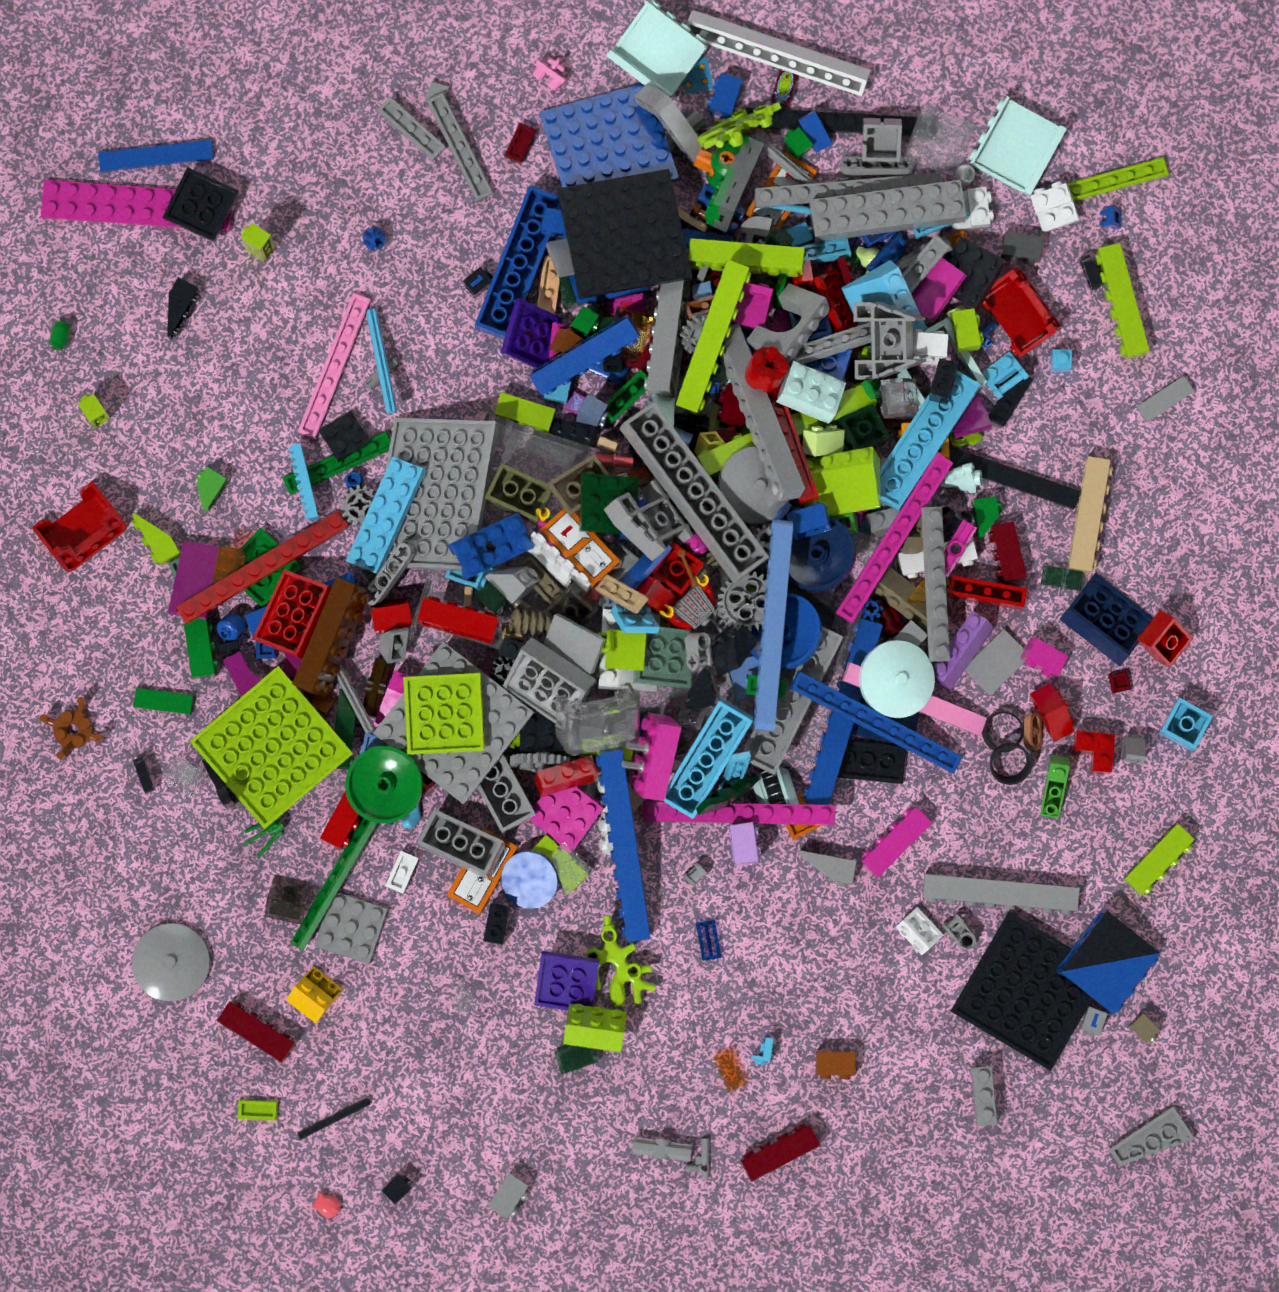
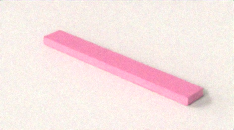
M353 292L298 433L316 440L319 433L318 430L321 428L371 302L370 298Z
M849 662L842 681L860 688L859 673L861 666ZM932 695L927 704L918 711L978 736H981L987 720L984 716Z

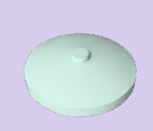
M896 640L879 644L866 655L860 668L859 685L863 698L874 711L886 717L902 718L917 713L927 704L934 689V670L928 656L919 647L906 641Z

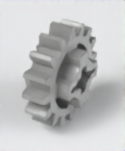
M699 313L697 317L693 315L692 320H687V325L682 326L684 331L679 333L682 337L679 339L681 347L690 354L694 353L707 314L702 315Z
M357 485L356 490L350 487L351 493L344 492L346 499L340 500L344 504V506L340 507L341 511H345L342 514L343 518L349 517L347 522L351 523L354 521V526L356 527L358 523L362 525L365 514L374 499V489L367 491L366 485L363 489H360L359 485ZM363 494L369 496L372 500H366ZM356 495L354 501L349 503L350 499ZM359 502H362L363 505H366L363 506V510H359V508L356 507L359 505ZM350 511L357 513L359 518L352 516Z

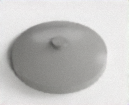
M757 446L746 447L733 453L723 464L718 477V488L741 520L752 524L766 523L775 519L778 510L786 502H790V500L779 502L777 496L774 495L772 483L766 476V468L759 458Z
M163 924L152 928L140 938L132 956V970L139 986L148 995L163 1001H179L196 993L204 984L210 969V955L205 942L194 930L180 924Z

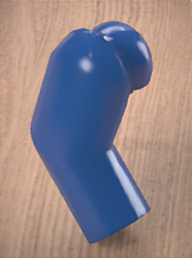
M992 320L979 331L983 334L981 346L984 348H989L993 344L991 333L997 328V325Z

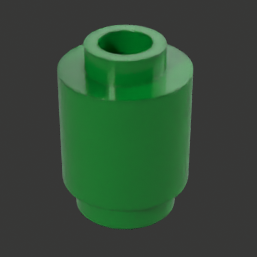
M56 321L54 326H52L48 343L52 346V349L63 351V348H67L71 332L69 324Z

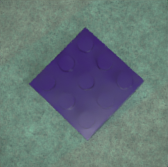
M516 299L500 353L535 369L549 361L552 323H561L562 318L527 301Z
M542 951L534 1005L568 1010L569 1004L593 1007L600 959Z

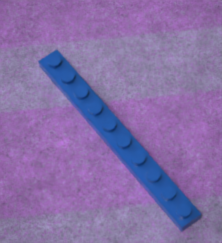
M797 671L789 688L950 773H955L962 758L959 754L802 672Z

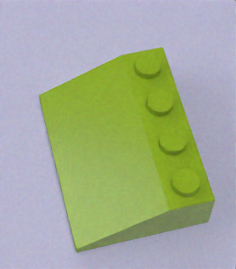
M874 447L806 458L819 498L803 503L804 508L810 507L812 503H824L828 508L829 516L881 508L880 458Z

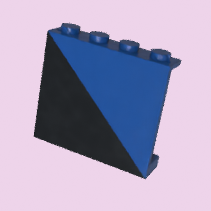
M1101 909L1055 971L1062 976H1066L1106 1008L1108 1013L1115 1014V1012L1117 1013L1122 1009L1124 1000L1134 993L1136 984L1143 981L1146 977L1148 968L1156 964L1160 952L1109 911Z

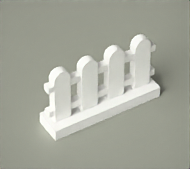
M533 532L531 534V541L534 548L527 552L577 599L581 600L593 588L590 586L589 579L582 572L579 573L575 570L574 565L568 559L562 558L560 552L554 546H549L546 543V539L540 533L536 534Z

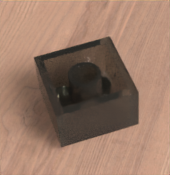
M570 579L545 604L543 613L551 620H553L554 614L559 613L584 626L597 613L599 603L573 579Z

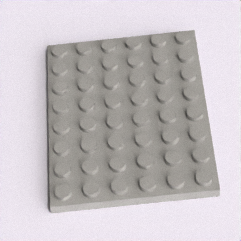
M394 419L386 470L393 456L424 468L427 471L388 558L399 544L410 543L415 548V555L406 568L462 571L456 555L449 550L447 545L481 530L486 504L485 496L489 487L499 428L497 421ZM403 548V550H404V552H405L403 555H407V554H408V553L406 552L407 548ZM394 561L391 567L398 568V563Z

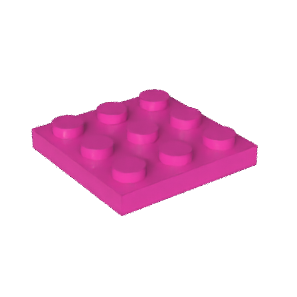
M578 786L540 797L533 807L536 815L529 820L570 853H573L605 809V806Z

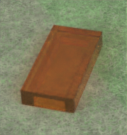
M732 1049L713 1056L728 1092L746 1085Z

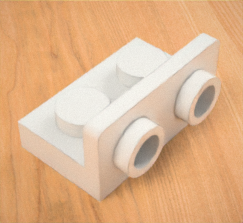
M918 907L896 926L899 933L921 955L944 936Z

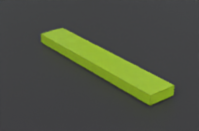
M1164 157L1067 184L1069 185L1073 201L1076 202L1169 176Z

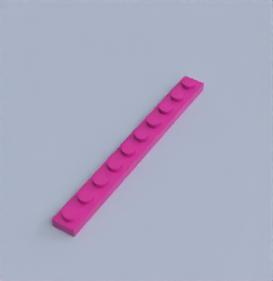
M938 452L935 454L835 612L837 615L849 623H853L920 517L921 508L927 506L953 462Z
M643 802L642 821L835 825V805L732 803L714 812L702 815L697 813L694 819L665 802Z

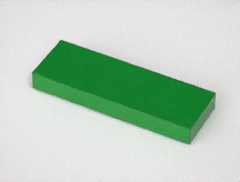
M136 688L133 707L191 715L194 696Z

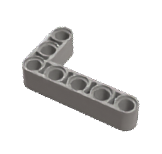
M646 84L633 98L643 109L657 116L693 166L701 149L697 141L698 135L667 94Z

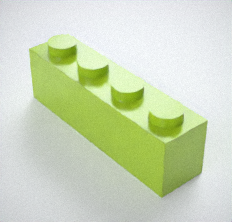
M1176 824L1132 869L1123 881L1139 896L1143 893L1147 895L1154 888L1152 884L1156 879L1158 881L1162 880L1167 874L1165 870L1169 866L1173 868L1180 861L1179 855L1182 852L1186 854L1194 846L1191 843L1195 839L1179 824Z

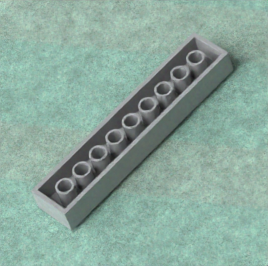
M655 402L622 424L619 429L734 584L769 558Z

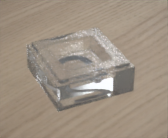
M330 774L327 776L326 793L344 794L346 774Z

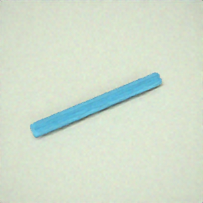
M375 308L368 309L366 315L386 412L393 414L396 413L397 407L378 313Z

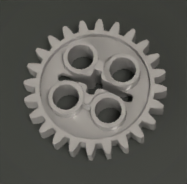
M754 571L752 576L747 574L735 584L725 581L727 588H720L724 594H718V598L722 601L717 602L718 606L722 607L719 609V613L724 614L722 620H728V627L734 624V627L743 624L751 633L753 628L759 632V626L763 624L764 608H759L757 605L760 602H765L766 580L764 581V574H761L758 578L757 573ZM750 586L757 588L753 593L748 592L747 589ZM735 596L741 598L737 603L731 602V599ZM746 600L752 601V604L749 605L746 603ZM744 612L751 613L747 619L742 618L741 615Z
M549 752L521 753L510 756V766L512 768L531 770L536 773L543 769L573 761L571 757L554 755Z

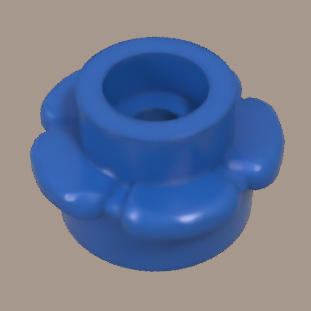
M356 471L348 473L344 479L346 487H351L352 489H356L357 485L361 487L363 482L362 475Z

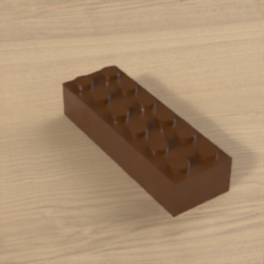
M338 577L335 578L292 685L324 697L328 696L333 689L334 679L340 672L341 662L347 655L348 645L355 636L357 623L362 619V611L370 599L369 594L371 590Z

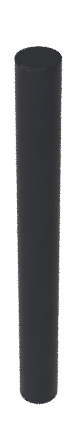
M365 1098L297 1134L300 1140L371 1104L368 1098Z

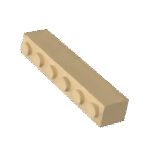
M1091 456L1086 458L1067 567L1069 571L1090 574L1092 570L1096 569L1097 559L1094 558V555L1100 546V540H1097L1098 532L1101 533L1103 528V521L1100 520L1101 514H1105L1106 510L1104 496H1108L1110 484H1107V478L1111 477L1113 469L1108 459Z

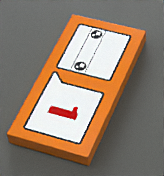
M784 153L788 159L812 179L815 177L818 171L790 153ZM777 164L762 188L801 184ZM753 200L745 215L750 218L760 216L774 219L772 232L777 234L791 211L767 207L755 208V200Z
M563 508L539 532L565 559H568L574 565L575 570L586 575L591 583L590 586L593 587L617 566L620 560L595 533L579 532V516L576 513L569 516Z
M485 828L483 832L502 840L506 845L489 880L461 868L446 895L478 914H481L502 877V871L506 862L513 857L518 846Z

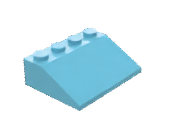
M891 260L841 288L853 314V302L881 301L921 316L899 267ZM923 320L912 321L913 332L916 329H927ZM857 322V323H858V325H862V324H865V323H868V322Z

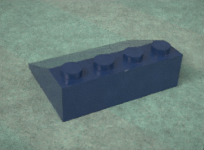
M1095 573L1059 620L1118 666H1121L1139 642L1136 639L1152 621L1153 617Z

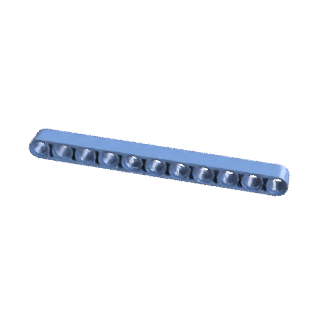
M773 519L771 526L753 722L754 730L773 732L775 728L793 521Z

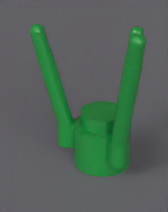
M277 819L269 827L244 842L243 845L247 846L267 832L270 836L274 834L256 856L260 858L274 841L282 835L281 831L285 828ZM257 824L245 829L244 832L248 833L262 826Z

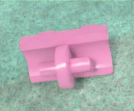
M551 57L548 59L547 62L552 67L543 60H537L534 64L537 67L534 70L533 76L540 81L543 80L546 74L551 76L552 78L547 86L554 91L569 80L557 71L558 69L563 73L566 69L561 65L563 59L560 57L556 61Z

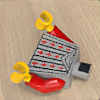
M703 572L702 580H699L696 576L694 578L699 584L697 587H694L675 606L671 607L665 604L664 606L667 607L666 613L660 610V614L667 617L677 628L693 629L695 631L702 625L709 633L717 626L710 618L715 612L714 608L716 606L714 592L708 582V576Z

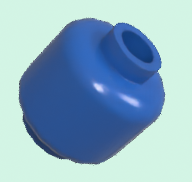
M227 613L217 623L216 628L222 639L235 641L245 630V623L240 615Z

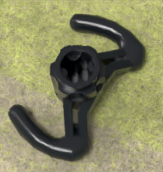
M948 506L942 507L943 538L946 535L954 534L962 520H964L956 517L954 510ZM967 511L961 512V516L969 520L967 521L968 523L978 527L977 519L972 513Z

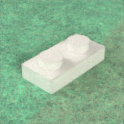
M401 851L385 886L404 894L419 858Z

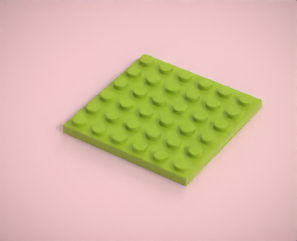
M279 666L190 740V743L264 829L269 827L353 755L351 750L298 688L292 685V681Z

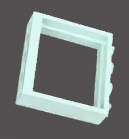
M948 318L925 330V333H933V331H940L942 329L945 334H948V340L956 351L952 325ZM968 351L957 353L972 379L981 384L979 389L985 387L987 381ZM907 369L898 372L897 377L901 384L905 383L908 388L906 390L911 400L914 399L918 404L916 408L919 410L925 401L924 397Z

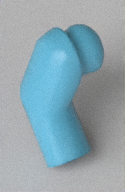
M420 802L411 814L402 820L404 828H414L421 820Z

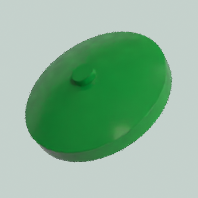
M378 746L362 752L354 759L346 775L345 789L349 803L360 816L371 822L387 824L407 817L416 808L423 791V779L419 766L405 751L392 746Z

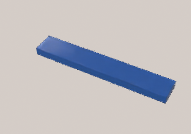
M211 140L98 152L100 172L214 160Z

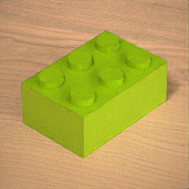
M569 1004L563 1044L621 1052L627 1012L618 1009H603L597 1006L589 1007L581 1004Z

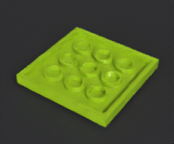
M481 673L403 677L407 755L485 751Z

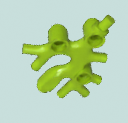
M776 102L772 105L759 106L753 110L754 113L747 115L745 109L734 112L730 118L716 119L715 126L710 127L709 131L700 134L697 137V141L700 147H704L705 150L714 145L722 148L727 140L730 145L737 147L743 144L742 140L744 138L741 132H745L751 127H757L758 125H761L762 128L770 126L773 120V112L781 109L779 102Z
M611 915L603 916L604 925L602 926L603 931L601 934L602 940L605 942L603 950L592 947L585 954V957L591 958L590 953H595L597 957L593 959H600L595 990H601L599 977L601 965L610 962L616 967V973L609 987L610 1000L613 1006L625 1005L624 983L626 981L632 984L634 1004L642 1003L641 990L654 992L656 984L648 983L641 979L643 973L652 972L651 965L641 966L638 962H627V956L637 948L634 943L624 948L618 945L616 940L618 931L615 925L612 924ZM611 931L613 936H607L606 932ZM636 967L638 971L633 973L631 968Z

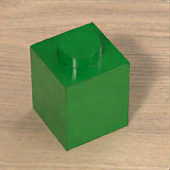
M799 127L796 130H789L784 135L786 137L784 138V144L797 159H800L813 148V143Z

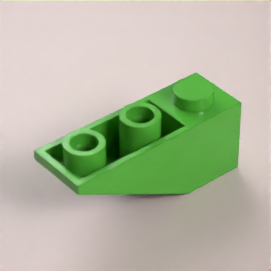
M1050 754L1041 805V816L1059 818L1070 768L1069 757Z

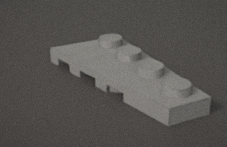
M1171 1107L1108 1150L1117 1164L1121 1166L1189 1142L1195 1138L1175 1108Z

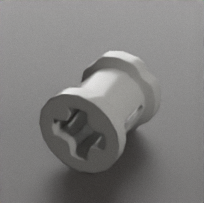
M696 862L694 867L682 876L695 888L696 883L708 874Z

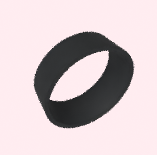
M999 711L991 714L987 718L982 731V736L984 742L989 748L994 750L998 746L994 745L988 738V723L994 716L1003 713L1010 714L1019 721L1021 726V736L1017 744L1020 745L1023 739L1024 729L1020 719L1016 715L1007 711ZM1009 747L1001 750L1000 752H1010L1016 748Z
M1003 743L996 747L991 754V773L1002 784H1018L1025 780L1031 772V756L1017 743ZM1009 747L1023 750L1026 755V764L1021 772L1013 776H1003L994 770L992 765L993 759L1001 750Z

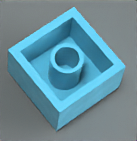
M1178 698L1158 734L1192 752L1199 744L1213 716Z

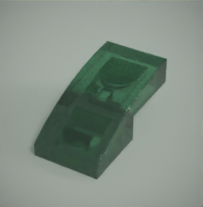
M1043 566L1040 585L1081 591L1084 572Z

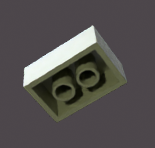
M501 463L486 493L485 499L486 502L512 514L519 513L522 519L538 525L540 517L536 514V509L539 508L541 514H543L553 492L546 483Z

